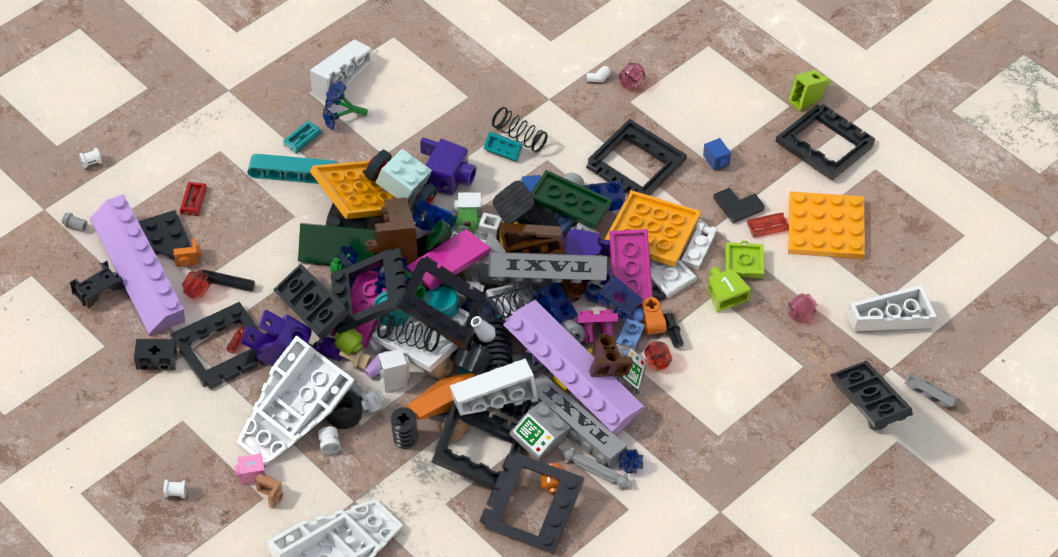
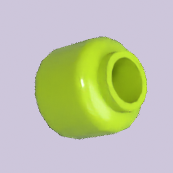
M354 328L342 334L337 332L334 336L335 346L345 355H350L353 352L356 354L363 347L361 344L363 336Z

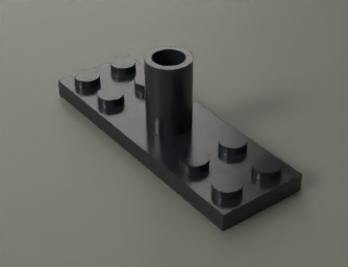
M301 263L273 289L321 340L328 336L350 313Z
M867 360L830 374L832 381L867 419L868 426L872 430L883 429L890 423L905 420L913 415L912 408Z

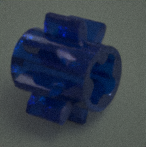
M626 449L624 455H619V468H623L626 474H637L638 468L643 469V455H639L637 449Z

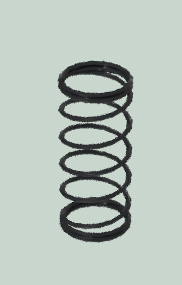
M506 107L499 108L492 118V126L496 129L501 128L502 133H509L510 138H516L518 142H521L517 137L526 129L527 120L520 124L516 136L512 137L510 132L518 125L520 116L514 117L508 132H504L502 127L511 119L512 111H508ZM505 109L503 119L495 126V119ZM511 112V115H510L509 119H508L507 122L503 125V123L505 122V120H506V118H507V116H508V113ZM519 117L515 126L510 130L513 121ZM526 122L524 129L518 134L520 127ZM532 125L527 130L524 141L521 143L524 142L526 148L531 147L532 152L537 153L545 146L548 134L543 130H539L532 140V145L526 146L525 141L535 131V125ZM534 126L532 133L526 139L527 133ZM542 134H545L540 147L534 150L535 144L541 139Z
M523 287L489 296L479 301L477 306L478 314L487 323L501 320L513 315L511 314V309L515 312L511 307V296L517 308L516 310L520 309L516 301V294L522 298L523 305L525 306L523 297L518 293L519 290L528 295L530 302L533 301V296L528 289ZM504 298L510 306L509 313L504 308ZM486 300H489L488 308L490 315L493 317L492 320H488L483 313V305ZM497 301L502 305V315L498 312ZM491 302L495 308V316L490 311Z
M385 314L378 322L377 335L381 339L388 337V340L392 342L397 340L399 344L406 343L409 347L416 345L418 349L425 348L428 352H433L439 344L440 334L437 333L436 342L433 348L429 350L428 346L433 330L430 329L426 336L428 327L424 333V346H417L423 333L422 323L415 329V344L410 345L407 341L413 333V321H410L406 326L404 342L398 340L405 325L403 318L397 323L396 339L391 340L389 335L394 329L395 317ZM387 316L389 320L386 326V333L384 336H381V324ZM403 320L402 330L397 337L398 325ZM412 323V330L407 339V329L409 324ZM421 325V334L416 341L417 329Z

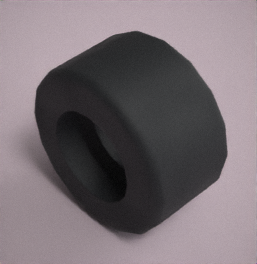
M348 390L332 412L326 416L328 422L338 429H348L357 425L362 417L360 398L354 392ZM342 407L350 408V410L346 412L337 411L339 408Z

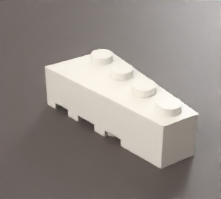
M354 39L310 70L312 95L330 104L337 96V92H341L372 61V48Z
M922 285L850 303L847 312V318L853 331L932 329L937 318Z
M526 359L450 385L452 398L460 415L486 411L487 407L499 409L503 408L504 404L509 403L520 405L525 400H531V402L538 401L534 375Z

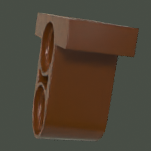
M601 334L592 351L594 360L589 372L591 377L627 376L634 362L631 356L621 357L616 342L611 335Z

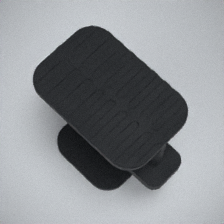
M514 181L493 199V206L505 223L517 222L518 224L561 227L550 209L535 203L533 196L522 181Z

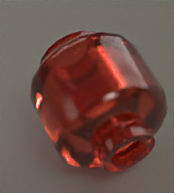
M201 270L189 272L182 283L183 293L195 300L196 298H202L211 285L207 279L208 275Z
M652 342L644 351L646 361L651 369L662 371L672 362L670 349L664 342Z

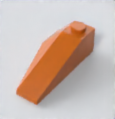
M467 373L442 378L411 401L407 408L415 413L417 420L449 412L454 402L450 385L477 375L475 373Z

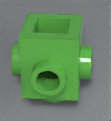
M458 209V217H455V229H458V233L465 229L472 234L477 233L481 217H477V209ZM468 220L471 224L466 225L464 222Z

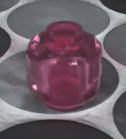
M630 62L619 73L621 85L629 89H636L645 79L644 68L639 63Z
M800 293L789 301L788 314L794 321L798 319L804 322L816 313L817 303L810 294Z

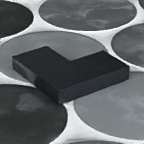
M729 187L715 193L713 199L732 223L765 210V205L756 194L739 200Z

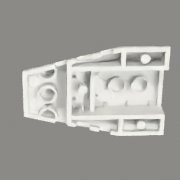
M298 336L293 339L271 368L270 377L267 383H264L261 390L263 392L258 402H255L254 411L251 417L248 418L237 441L239 445L252 455L262 453L263 464L266 466L329 415L355 382V379Z
M374 499L351 506V509L347 511H335L334 515L324 517L322 515L316 517L311 522H300L268 540L267 545L272 557H374L403 527V524L379 501Z

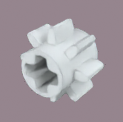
M372 388L360 395L362 398V410H368L369 413H373L383 407L381 402L385 399L381 392H375Z

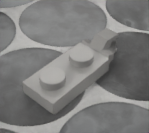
M913 373L908 375L904 383L911 389H921V393L929 398H937L940 400L939 403L947 408L957 406L960 398Z

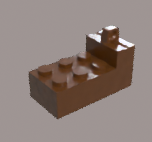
M407 197L385 199L384 206L381 207L384 223L375 224L376 239L366 241L367 252H377L378 254L390 248H400L402 250L403 264H411L418 259L416 227Z

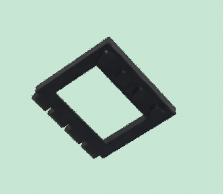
M823 104L813 107L776 136L775 142L833 180L873 148L875 138L865 131L861 133V128L852 122L848 123L846 118L837 112L834 113V110ZM815 120H818L856 147L835 162L825 158V154L821 151L813 150L806 141L798 140L797 135Z
M629 119L588 158L586 168L596 175L599 174V177L612 184L614 182L613 186L624 193L628 192L629 194L632 190L650 196L687 159V154ZM624 139L665 164L643 187L603 162Z
M400 248L387 249L331 274L332 294L350 312L336 326L339 334L399 309L397 305L406 288L403 256ZM384 265L387 300L353 315L350 279Z
M428 256L422 257L418 261L397 307L464 350L474 331L471 320L479 316L477 306L479 301L484 298L485 293L475 287L470 289L471 284L459 276L453 278L454 273L442 265L438 268V263ZM425 272L433 275L474 302L463 326L415 295Z
M240 301L170 334L171 339H176L178 350L203 387L207 386L209 389H212L222 384V378L227 382L239 376V370L244 374L258 367L257 361L260 365L265 363L257 359L258 352L250 349L205 370L190 347L193 341L205 339L214 331H222L231 323L240 322L244 329L250 325L259 330Z
M453 402L431 463L490 489L500 491V489L494 487L500 471L495 472L483 463L477 464L472 462L465 455L459 456L454 454L448 446L456 423L460 419L469 425L512 443L508 454L515 456V453L520 454L522 446L510 435L511 430L517 424L511 422L510 426H508V420L495 414L490 418V412L488 411L460 415Z
M515 453V456L507 454L502 468L508 472L500 471L494 485L500 491L492 489L486 504L492 510L484 508L479 522L485 524V529L554 554L585 479L582 476ZM522 468L560 481L538 536L500 522Z

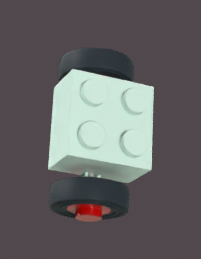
M403 149L393 158L388 151L381 150L369 161L364 174L369 180H376L379 186L396 198L407 197L409 201L413 196L416 197L411 210L417 215L422 214L433 204L438 192V188L431 183L427 184L420 191L427 183L432 170Z

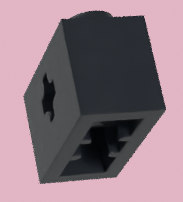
M136 339L134 352L136 370H176L178 352L176 339Z

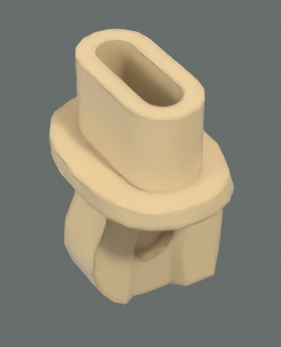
M364 349L356 354L353 352L350 355H345L342 351L339 354L352 360L355 369L359 367L366 369L372 356L366 354Z

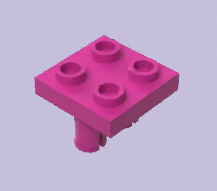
M601 310L600 314H593V311L580 312V315L576 316V323L580 324L585 330V338L582 343H587V334L589 343L594 342L593 325L595 323L601 325V334H608L613 337V324L618 321V313L613 314V310Z

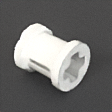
M97 148L85 154L79 153L84 169L96 163L102 164Z
M165 479L163 488L164 498L169 496L186 498V480L170 482Z

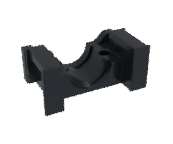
M108 261L101 263L102 270L83 282L79 283L77 279L70 282L72 294L79 299L83 306L86 304L88 309L99 300V296L103 291L107 289L115 291L116 289L121 290L124 288L122 277L118 274L115 275L109 269Z

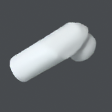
M603 66L597 73H587V82H604L611 74L610 68Z

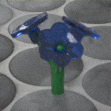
M342 81L331 84L329 91L326 93L325 108H323L322 116L326 126L331 130L335 129V120H338L343 115L353 112L366 116L368 113V109L355 106L345 98L344 91L346 90V85ZM335 104L338 106L342 105L348 108V110L332 114L328 108Z

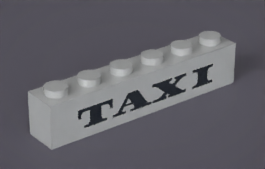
M489 252L488 275L493 277V280L499 281L505 280V277H512V281H524V278H532L534 282H543V278H550L551 282H563V279H570L571 283H582V280H589V283L601 284V280H606L607 257L598 255Z
M543 373L535 379L538 401L531 402V405L535 406L543 401L570 426L567 434L572 441H576L587 454L590 453L598 463L610 469L626 457L627 445Z

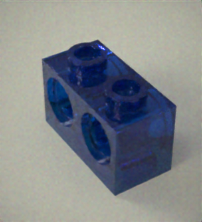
M621 180L584 185L585 188L613 200L608 211L620 210L625 202Z
M421 199L412 215L414 222H416L415 227L424 231L426 228L432 230L437 222L443 219L453 229L458 218ZM428 212L427 220L423 221V213Z
M559 282L541 288L533 296V300H536L559 323L565 320H573L578 315Z

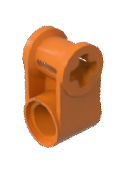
M654 297L646 298L642 304L645 314L643 323L645 324L644 330L646 335L666 333V321L660 302Z

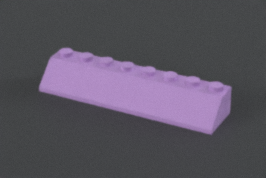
M122 194L106 200L90 217V221L117 274L122 277L124 287L149 336L185 322L184 308L125 195Z
M536 300L516 310L503 324L615 435L618 436L645 407L614 376L591 377L589 370L594 357Z

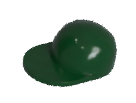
M444 220L437 222L427 237L425 246L427 251L451 239L453 232L450 224Z

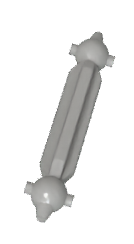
M572 447L571 449L560 451L564 455L566 463L573 461L577 466L611 483L617 482L618 489L620 490L624 487H632L627 474L624 473V475L619 476L616 471L582 454H576L575 449Z

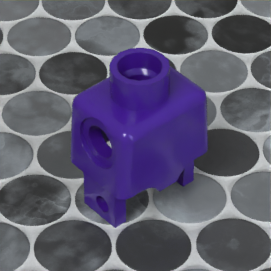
M422 137L420 140V150L422 154L430 156L425 166L432 170L424 187L431 183L438 188L439 193L453 195L459 184L470 187L474 181L477 167L468 163L467 148L442 138L439 142Z
M579 229L569 230L565 241L566 253L564 254L611 257L610 240L601 239V233ZM607 269L606 280H601L600 285L609 286L611 270ZM584 280L586 286L588 287L589 280Z
M268 310L263 311L258 328L266 331V333L264 334L248 325L241 341L245 346L258 352V360L271 366L276 363L296 336L317 351V347L309 343L312 330L308 326L288 314L281 318Z

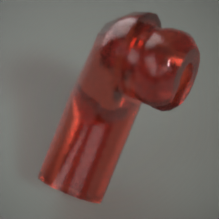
M240 327L235 332L226 347L229 353L233 354L241 344L245 327Z

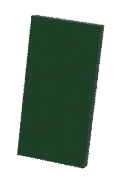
M545 170L531 192L535 203L594 230L597 229L613 202L610 198L548 170Z
M300 223L298 261L331 264L333 258L350 254L351 257L343 261H346L349 265L356 264L375 255V252H367L366 241L376 239L375 229Z

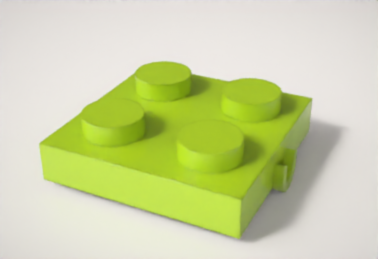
M745 240L741 241V243L726 242L725 271L732 269L743 278H764V244L748 243Z

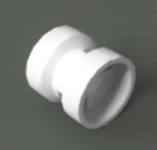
M328 426L318 431L321 452L324 454L337 453L341 448L340 441L337 439L338 430L335 427Z

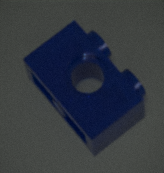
M614 275L597 294L599 302L606 307L610 306L614 310L613 313H618L620 319H628L643 300V298ZM621 295L623 303H617L614 300V296Z

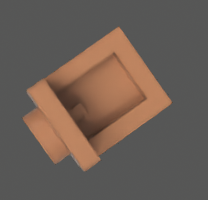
M259 474L255 480L257 491L268 495L269 507L274 508L276 503H279L283 497L281 482L271 476Z

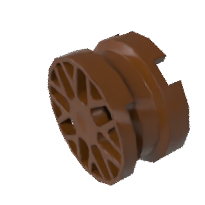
M563 279V282H558L556 285V292L559 293L558 297L570 304L578 301L587 289L584 280H582V283H571L570 279Z

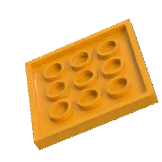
M370 160L315 165L311 167L310 173L345 219L382 215L381 207L384 206V200L396 198L379 186L376 180L371 181L365 177L364 174Z
M631 190L609 231L648 229L650 260L675 267L701 217V211ZM609 232L606 235L605 240H610Z
M790 191L788 254L864 259V196Z

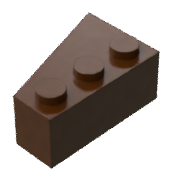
M500 222V235L505 252L566 253V242L561 227Z

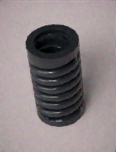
M503 319L489 323L494 326L496 333L492 341L482 342L475 333L476 343L488 348V353L492 354L484 373L513 363L510 331L503 325L506 322Z

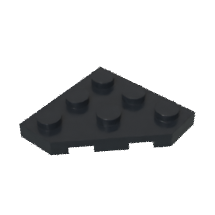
M176 210L138 221L154 253L157 255L161 253L169 256V259L175 260L173 249L192 247Z

